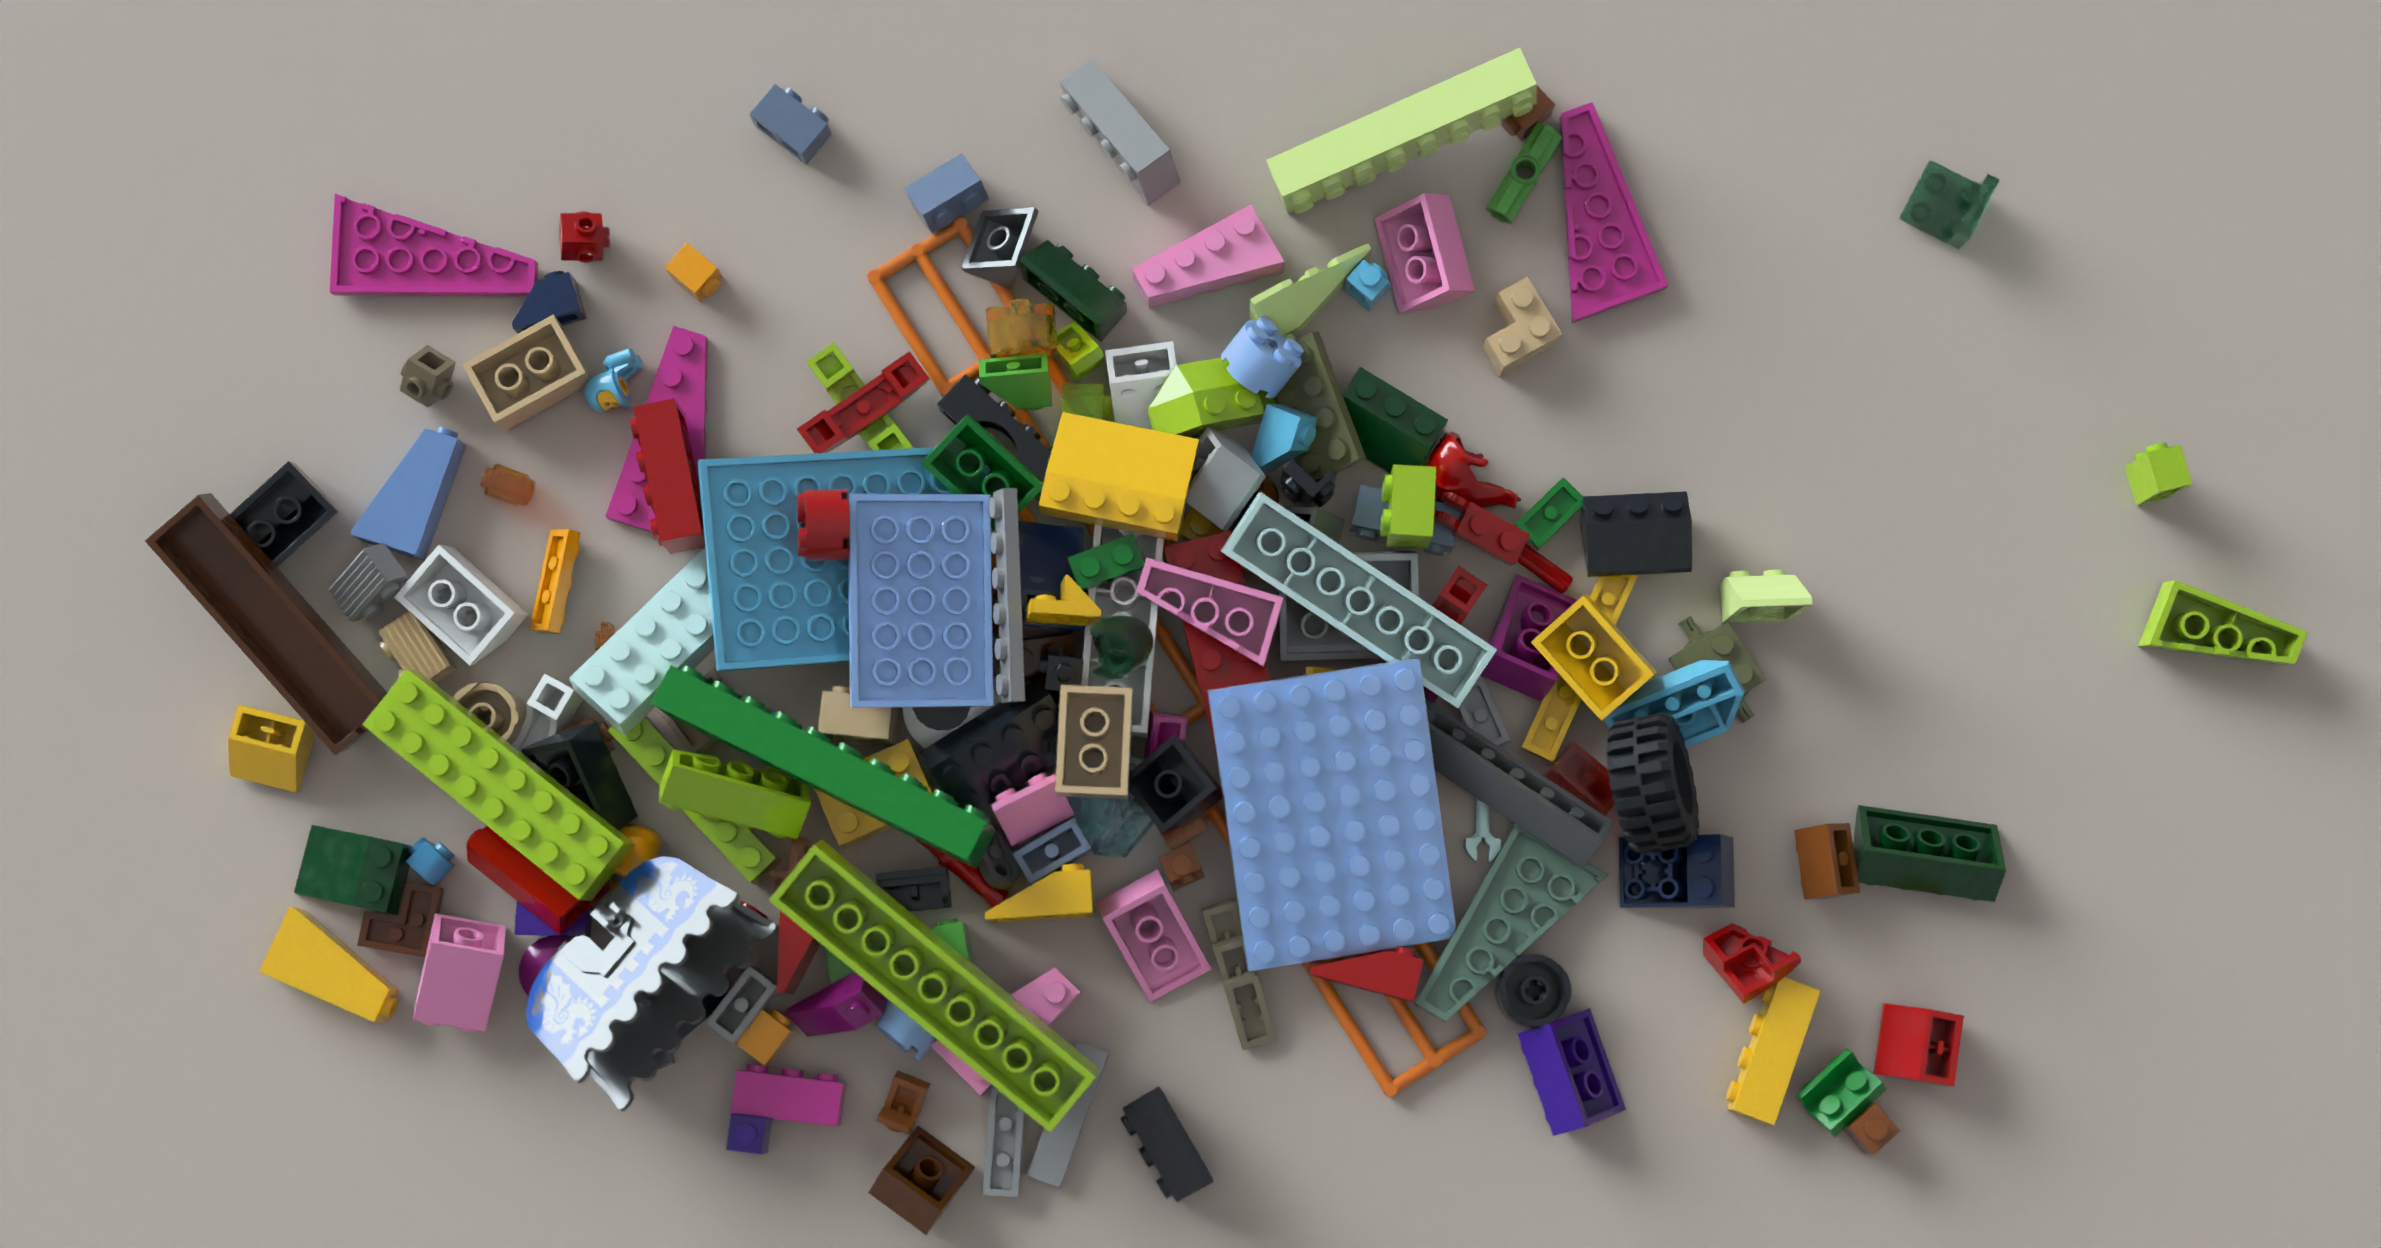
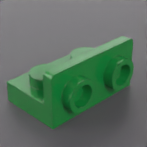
M1846 1049L1839 1056L1834 1057L1820 1074L1808 1081L1797 1094V1097L1805 1111L1830 1134L1836 1137L1887 1089L1882 1081L1858 1062L1851 1050Z

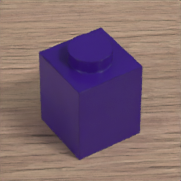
M731 1114L726 1150L755 1154L768 1153L773 1118Z

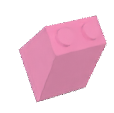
M434 914L415 1002L413 1020L421 1021L428 1026H439L441 1024L454 1026L464 1032L486 1031L504 957L505 925Z

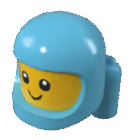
M628 348L608 355L605 361H603L606 371L595 375L585 385L584 394L586 401L598 413H607L618 406H622L625 409L632 406L627 379L634 375L637 370L643 368V362L639 355L635 356L633 350Z

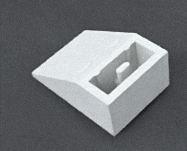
M1173 341L1105 350L1115 422L1153 430L1147 409L1173 368L1177 365Z

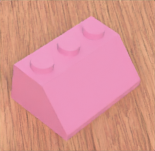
M1423 193L1374 218L1399 314L1451 303L1475 291L1450 195Z

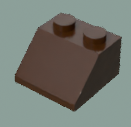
M917 1126L883 1168L868 1193L927 1235L975 1167L924 1129Z

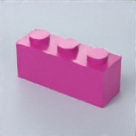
M747 1064V1070L736 1071L730 1113L841 1126L847 1083L838 1082L839 1075L818 1072L817 1079L803 1078V1070L782 1068V1075L768 1073L769 1066Z

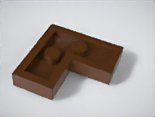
M406 882L399 917L364 911L357 946L425 957L434 914H439L444 888Z

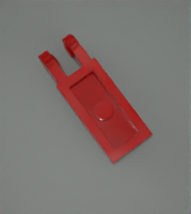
M1444 492L1442 501L1462 512L1458 520L1444 511H1435V522L1453 531V535L1510 566L1516 565L1530 534L1454 493Z

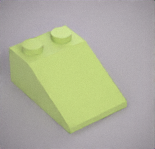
M1780 569L1764 571L1763 576H1750V571L1729 572V577H1725L1719 583L1722 623L1791 621L1813 605L1812 596L1797 576L1784 575V570Z

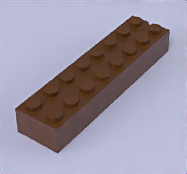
M212 493L197 495L145 540L150 548L334 755L347 750L369 731L362 724L381 702L387 691Z

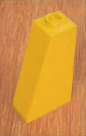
M289 906L259 972L372 1022L384 1023L386 1018L390 1019L398 1006L399 1000L396 999L399 990L310 913L301 908Z

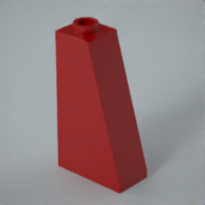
M488 826L474 831L466 843L467 860L471 865L559 935H562L610 891L609 878L592 901L578 900Z

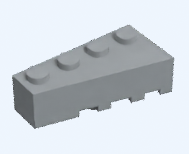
M1093 59L1060 81L1064 93L1061 100L1071 114L1077 113L1081 118L1080 122L1085 131L1091 137L1094 136L1098 140L1106 156L1115 162L1124 177L1132 184L1148 206L1180 183L1169 147Z

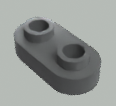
M989 822L996 832L978 867L983 878L990 886L1003 890L1009 888L1019 876L1020 869L1004 833L997 825Z

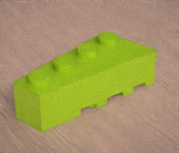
M2172 580L2163 582L2138 646L2277 665L2296 664L2308 631L2187 584Z
M672 750L659 786V803L665 804L670 809L677 811L685 809L697 812L710 820L723 819L734 822L735 825L744 829L756 828L764 830L777 838L790 837L798 839L811 805L810 787L768 765L765 771L753 769L747 761L734 759V761L726 765L721 764V761L716 756Z

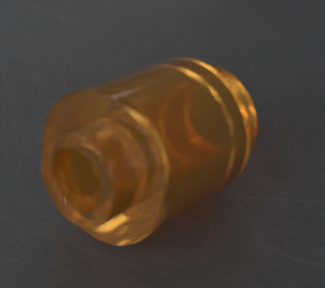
M496 463L492 469L487 468L485 470L480 486L485 488V496L517 507L519 504L523 506L529 504L536 482L529 479L528 474Z

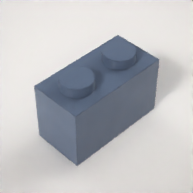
M774 84L749 115L757 128L807 165L832 135L827 123L829 119L817 108L813 107L809 110L801 104L802 98L789 87L783 90Z
M962 153L904 188L913 208L931 234L947 227L952 221L971 210L977 209L982 203L989 200L981 179Z
M1072 818L1012 854L1028 882L1032 885L1051 873L1062 870V865L1072 864L1091 853L1092 849L1075 819Z

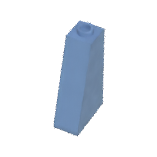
M438 427L437 431L425 428L354 525L350 535L372 545L384 543L391 551L425 561L466 445L457 438L458 433L443 427Z

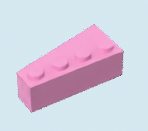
M1146 558L1136 591L1139 595L1264 667L1284 597Z

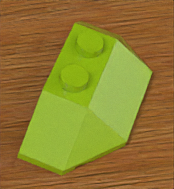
M1221 358L1176 365L1147 411L1153 430L1189 437L1203 434L1207 427L1221 431L1259 424L1262 421L1266 405L1276 404L1275 398L1265 397L1269 392L1260 389L1256 394L1236 381L1226 369L1230 364L1227 358L1223 361Z

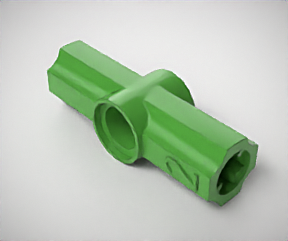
M1539 122L1536 124L1486 207V211L1492 217L1508 224L1513 222L1563 138L1556 129L1547 124ZM1522 167L1528 168L1532 172L1533 177L1522 179L1517 175L1516 170Z

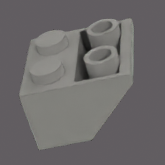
M1207 427L1199 438L1186 503L1219 528L1228 531L1250 498L1259 489L1266 476L1238 439Z

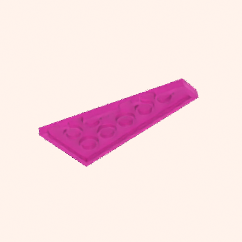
M1593 102L1563 112L1560 115V134L1563 136L1561 151L1572 324L1660 292L1668 287L1662 268Z
M335 194L330 293L332 295L528 296L533 285L538 281V263L534 259L498 247L494 248L479 243L474 239L465 236L461 237L444 229L399 214L388 213L377 209L375 206L365 203L361 204Z
M673 326L646 404L672 398L676 399L685 413L699 481L698 461L706 459L705 422L707 414L708 339L705 335ZM633 437L605 517L609 520L652 533L650 519L655 518V513H653L651 506H648L646 503L643 486L649 485L644 472L641 473L636 452L642 451L639 446L638 440Z

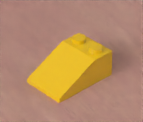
M1083 864L1062 865V871L1051 873L986 911L985 920L989 923L1095 916L1092 873L1090 869L1085 870Z

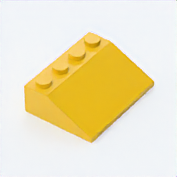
M1062 412L1045 474L1039 502L1040 512L1044 515L1178 541L1199 439Z

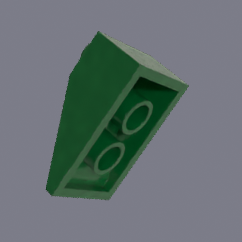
M311 825L294 893L398 915L410 868L406 860L411 856L409 850L412 846Z

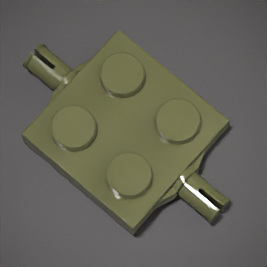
M1691 616L1681 621L1679 625L1690 641L1684 649L1668 658L1673 668L1678 670L1700 660L1729 661L1745 691L1736 714L1742 723L1755 716L1743 698L1752 688L1766 679L1730 623L1726 622L1713 631L1701 633Z

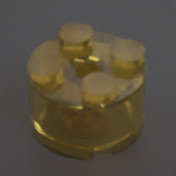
M1016 299L1010 301L1011 307L995 306L986 308L988 344L991 358L1048 353L1049 358L1057 354L1058 342L1053 303L1031 305L1030 299Z

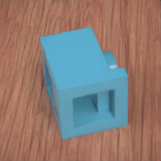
M1363 259L1346 278L1344 291L1367 311H1370L1392 285L1389 284L1390 281L1387 279V273L1376 263L1370 265Z

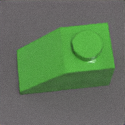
M1048 353L979 359L980 384L1015 408L1039 410L1043 407L1052 406Z

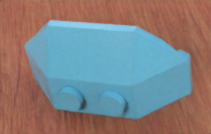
M1700 660L1644 683L1604 720L1610 728L1618 721L1665 713L1675 718V722L1678 723L1680 733H1682L1685 740V747L1729 731L1745 691L1729 661Z

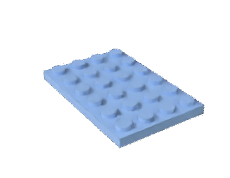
M848 494L850 538H848V548H850L848 559L850 708L993 706L990 495Z

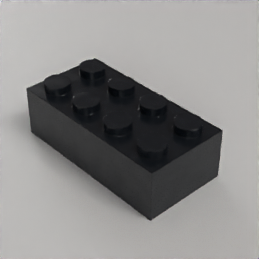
M1038 678L1025 686V701L1015 703L999 702L919 753L942 791L953 797L954 801L959 803V808L964 810L967 805H970L981 811L997 801L995 797L1011 788H1018L1029 779L1057 763L1059 708Z

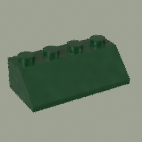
M1858 805L1853 847L1859 883L1995 902L2006 872L1997 825Z

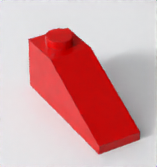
M1396 946L1395 952L1384 951L1313 966L1309 968L1308 975L1413 1002L1423 959L1416 958L1417 951Z

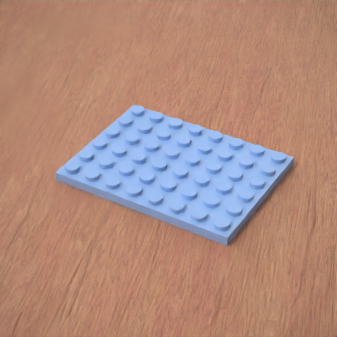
M1407 659L1208 690L1248 971L1396 948V946L1403 947L1451 939L1456 931L1420 659Z

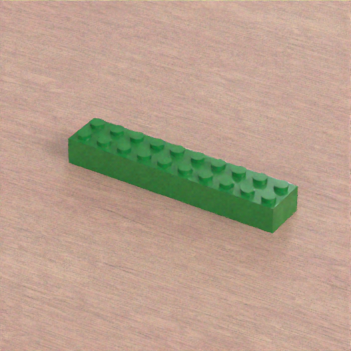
M670 665L650 702L667 716L977 869L996 832L989 824L991 819L984 812L970 805H967L963 810L958 807L959 803L954 801L953 797L940 790L935 789L933 794L926 792L928 788L922 785L921 781L903 773L900 779L895 776L896 772L891 770V767L875 758H871L868 763L864 761L865 757L859 754L858 750L840 742L838 747L833 746L834 741L827 738L828 736L812 727H808L805 732L802 730V725L796 723L795 719L782 712L777 711L775 716L771 715L772 711L766 708L763 703L749 696H746L742 701L740 700L741 695L734 692V689L716 680L713 685H710L711 681L703 677L702 673L684 665L680 670Z

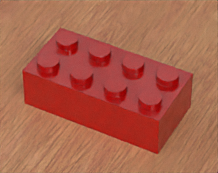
M675 398L634 406L635 418H630V426L634 439L638 440L639 446L642 451L636 452L639 469L641 473L644 472L649 485L643 486L647 505L651 506L653 513H655V518L650 519L654 540L658 539L659 545L664 546L670 554L705 547L700 486L685 413Z

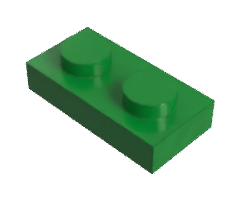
M1563 477L1514 526L1530 534L1527 541L1538 551L1581 509L1583 496Z
M1133 533L1067 558L1076 583L1083 591L1141 570L1145 564Z

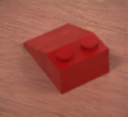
M781 910L779 917L777 993L794 994L821 943Z

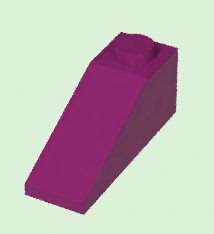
M854 971L787 1008L785 1014L807 1037L853 1031L883 1016L887 998Z

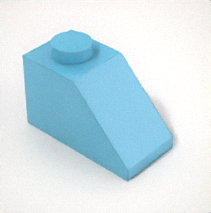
M1267 404L1251 457L1262 471H1272L1305 453L1315 439V427L1318 418L1285 404Z

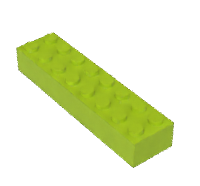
M406 669L362 724L578 900L592 901L636 845L421 672Z

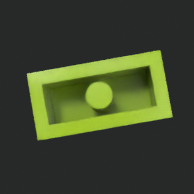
M2167 442L2146 447V451L2134 455L2135 460L2125 466L2136 506L2170 498L2193 484L2181 444L2168 447Z

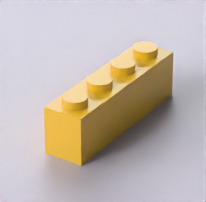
M1784 977L1761 993L1760 1000L1765 1002L1761 1013H1756L1751 1021L1749 1033L1753 1036L1749 1048L1744 1047L1740 1053L1737 1067H1740L1741 1071L1737 1082L1733 1080L1729 1085L1726 1101L1730 1103L1727 1110L1767 1125H1775L1821 990Z

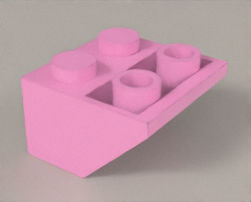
M1046 772L1041 773L1027 781L1028 787L1018 792L1011 788L995 797L997 802L992 804L991 807L1013 849L1055 829L1072 818H1076L1067 798L1057 796L1055 793V774L1048 777Z

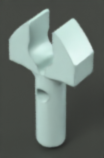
M1476 798V833L1471 838L1464 839V850L1476 862V848L1481 839H1483L1489 849V863L1501 850V839H1495L1490 833V806Z

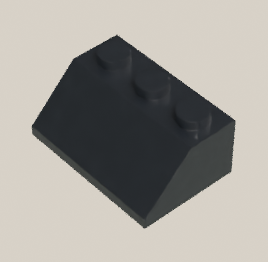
M288 461L232 511L230 515L278 568L338 513V510L296 463Z
M1687 491L1583 497L1579 523L1587 577L1692 571V519Z
M596 722L571 727L521 749L522 754L617 830H620L638 817Z
M1160 1086L1122 1108L1126 1115L1120 1119L1130 1136L1137 1133L1144 1146L1138 1150L1148 1168L1155 1164L1162 1176L1156 1181L1166 1199L1173 1196L1175 1201L1178 1202L1214 1182L1213 1177Z

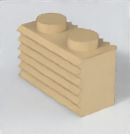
M410 611L378 631L383 638V641L379 643L381 649L390 660L396 658L402 668L398 671L399 677L406 669H411L423 673L436 684L457 670L456 665L437 636Z

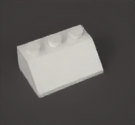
M440 544L394 596L396 600L470 666H473L507 641L529 615L454 547Z

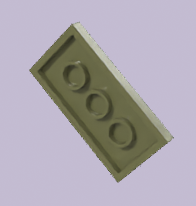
M1310 332L1295 340L1304 350L1300 356L1302 363L1274 398L1276 404H1285L1318 418L1314 441L1310 444L1308 451L1295 458L1297 464L1318 483L1331 469L1338 473L1366 459L1320 333Z

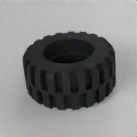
M1658 713L1614 723L1609 728V733L1607 734V766L1614 805L1619 816L1618 820L1621 828H1623L1625 839L1629 842V846L1641 854L1690 846L1697 840L1699 834V808L1688 750L1685 747V740L1682 733H1680L1678 723L1675 722V718L1665 713Z

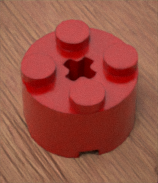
M847 489L804 490V494H798L797 523H804V528H799L798 557H805L806 561L849 559L850 548H847V539L850 538V516Z

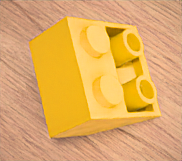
M238 704L228 737L229 775L299 793L316 733L304 720Z

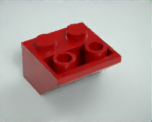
M1883 1003L1873 1074L1938 1086L1954 1087L1964 1015Z

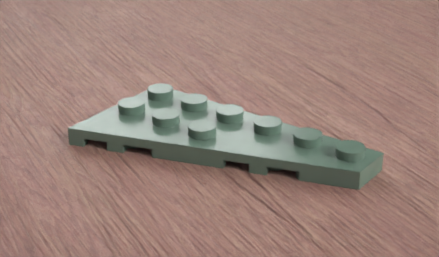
M1515 823L1413 1005L1440 1021L1446 1022L1503 971L1508 964L1515 960L1602 882L1608 874L1590 863H1587L1584 868Z

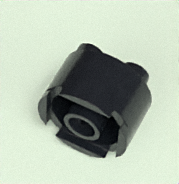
M1539 954L1526 955L1513 960L1500 972L1495 988L1496 999L1503 1014L1514 1023L1527 1027L1543 1026L1554 1022L1565 1011L1571 999V983L1566 971L1554 960ZM1530 981H1533L1535 987L1540 986L1541 993L1535 996L1536 1001H1533L1531 995H1526L1525 988L1530 987Z

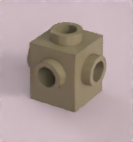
M425 346L408 358L401 370L403 378L399 391L427 408L439 399L444 400L453 388L451 379L456 362L432 347Z

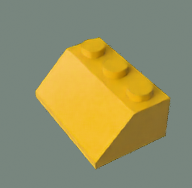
M1588 594L1583 595L1531 641L1536 649L1601 721L1657 673Z

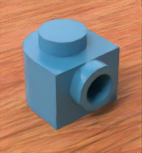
M422 837L409 850L411 856L406 860L418 874L433 886H436L455 866L451 861L455 855L444 844L438 842L434 845L425 837Z

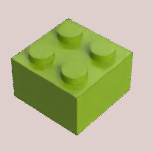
M1393 465L1391 474L1385 475L1384 482L1382 483L1381 502L1388 503V508L1383 509V516H1381L1380 537H1386V547L1428 549L1434 530L1436 467Z

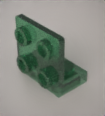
M1929 161L1900 215V220L1960 249L1972 236L2000 180L1987 174L1980 183L1973 182L1934 161Z

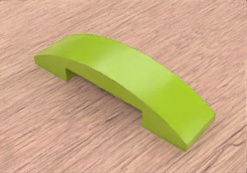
M834 342L806 361L836 404L865 386ZM888 414L859 433L871 450L913 448Z

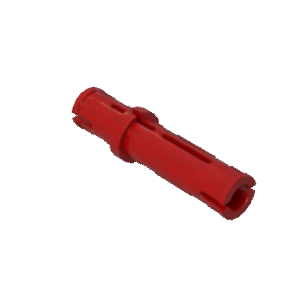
M916 839L918 843L939 860L938 864L941 867L946 866L992 908L1002 903L1009 895V892L1005 889L1001 890L990 886L983 878L979 867L975 869Z

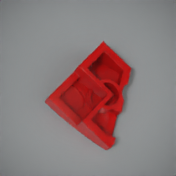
M1734 923L1703 938V956L1743 1004L1775 985L1801 963V957L1798 953L1792 951L1789 955L1771 947V940L1762 936H1753L1748 933L1747 929Z

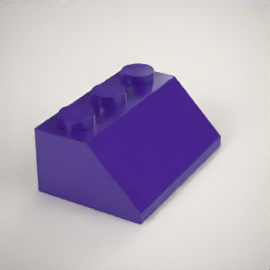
M1590 1008L1562 1017L1552 1023L1536 1026L1518 1033L1522 1052L1526 1057L1534 1086L1539 1094L1545 1118L1553 1136L1587 1127L1626 1110Z

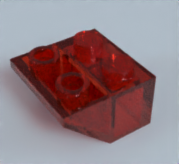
M1576 742L1569 743L1543 774V776L1604 816L1614 806L1608 769Z

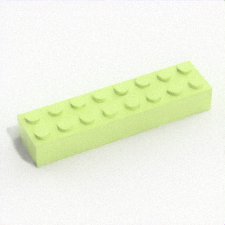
M1518 48L1266 161L1287 213L1295 211L1296 214L1311 209L1314 206V202L1326 197L1327 200H1331L1341 196L1347 187L1354 184L1363 186L1374 181L1376 175L1386 170L1389 172L1398 171L1408 164L1407 161L1420 156L1421 159L1430 157L1439 151L1438 147L1449 142L1452 145L1459 144L1470 137V133L1481 128L1483 131L1491 130L1501 124V119L1512 114L1514 117L1527 114L1533 109V105L1537 104V83L1521 48Z

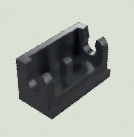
M947 867L876 874L877 885L909 912L952 907L950 877Z

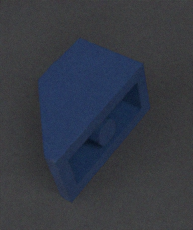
M554 271L544 276L545 279L535 282L512 321L513 329L517 334L553 314L562 325L587 319L577 282L570 272Z

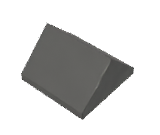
M1035 207L982 211L961 269L966 273L1011 289L1020 267L1019 261L1024 255L1039 211Z

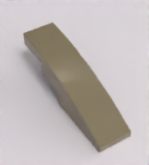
M1235 898L1201 908L1242 1049L1246 1050L1277 1040L1257 971H1248L1240 914Z

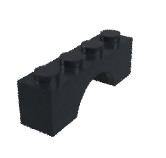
M965 374L937 403L940 412L954 425L969 414L983 428L994 429L1005 434L1017 449V459L1044 483L1053 446L1047 449L1038 441L1041 435L1031 425L1026 423L1022 426L1014 419L1016 413L1006 402L1001 400L997 403L989 396L992 391L981 385L978 377L973 381ZM1042 490L1034 497L1038 502H1040Z

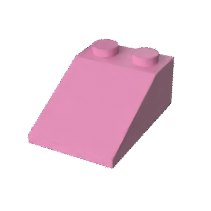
M1158 869L1096 902L1104 923L1149 1002L1162 997L1211 970V966Z

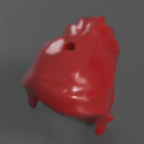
M1445 433L1433 449L1429 459V466L1436 467L1435 501L1444 503L1442 501L1444 492H1451L1482 508L1503 505L1515 509L1517 502H1520L1521 498L1513 491L1501 486L1477 481L1473 471L1470 469V465L1485 467L1488 464V460L1483 459V454H1474L1466 451L1457 433Z

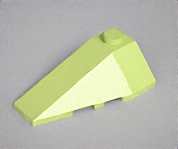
M1366 243L1335 257L1327 264L1328 268L1323 271L1316 266L1307 270L1305 275L1294 284L1289 278L1251 298L1249 308L1250 320L1258 321L1261 316L1267 317L1276 324L1277 331L1284 337L1296 340L1295 337L1304 330L1345 285V280L1363 259L1366 261L1369 259L1371 253L1370 245Z

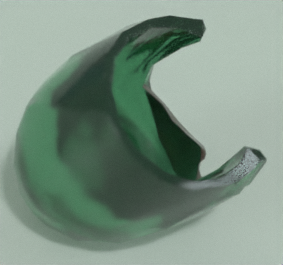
M1110 616L1098 618L1094 622L1090 635H1092L1095 648L1098 651L1099 666L1092 671V675L1103 679L1122 678L1147 662L1153 649V635L1143 619L1133 616Z

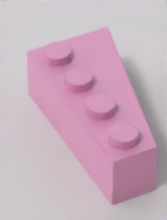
M1250 204L1133 267L1132 280L1148 308L1190 298L1191 295L1213 292L1221 290L1222 287L1240 282L1243 284L1255 281L1259 277L1282 274L1285 261L1253 206Z
M1054 967L1011 994V996L1050 1027L1082 992ZM938 1040L930 1045L980 1096L984 1095L993 1086Z

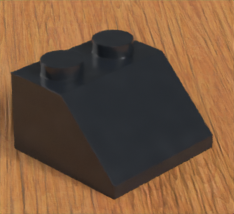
M1172 735L1129 773L1130 794L1164 835L1201 817L1223 798L1221 786L1185 741L1176 735Z

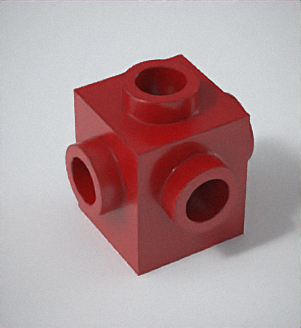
M587 211L560 213L559 241L561 261H579L583 263L602 261L604 247H610L609 227H603L602 213H590Z

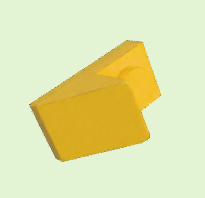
M1065 575L1060 583V600H1056V597L1052 595H1038L1035 599L1031 598L1025 608V622L1094 627L1101 618V609L1069 575Z

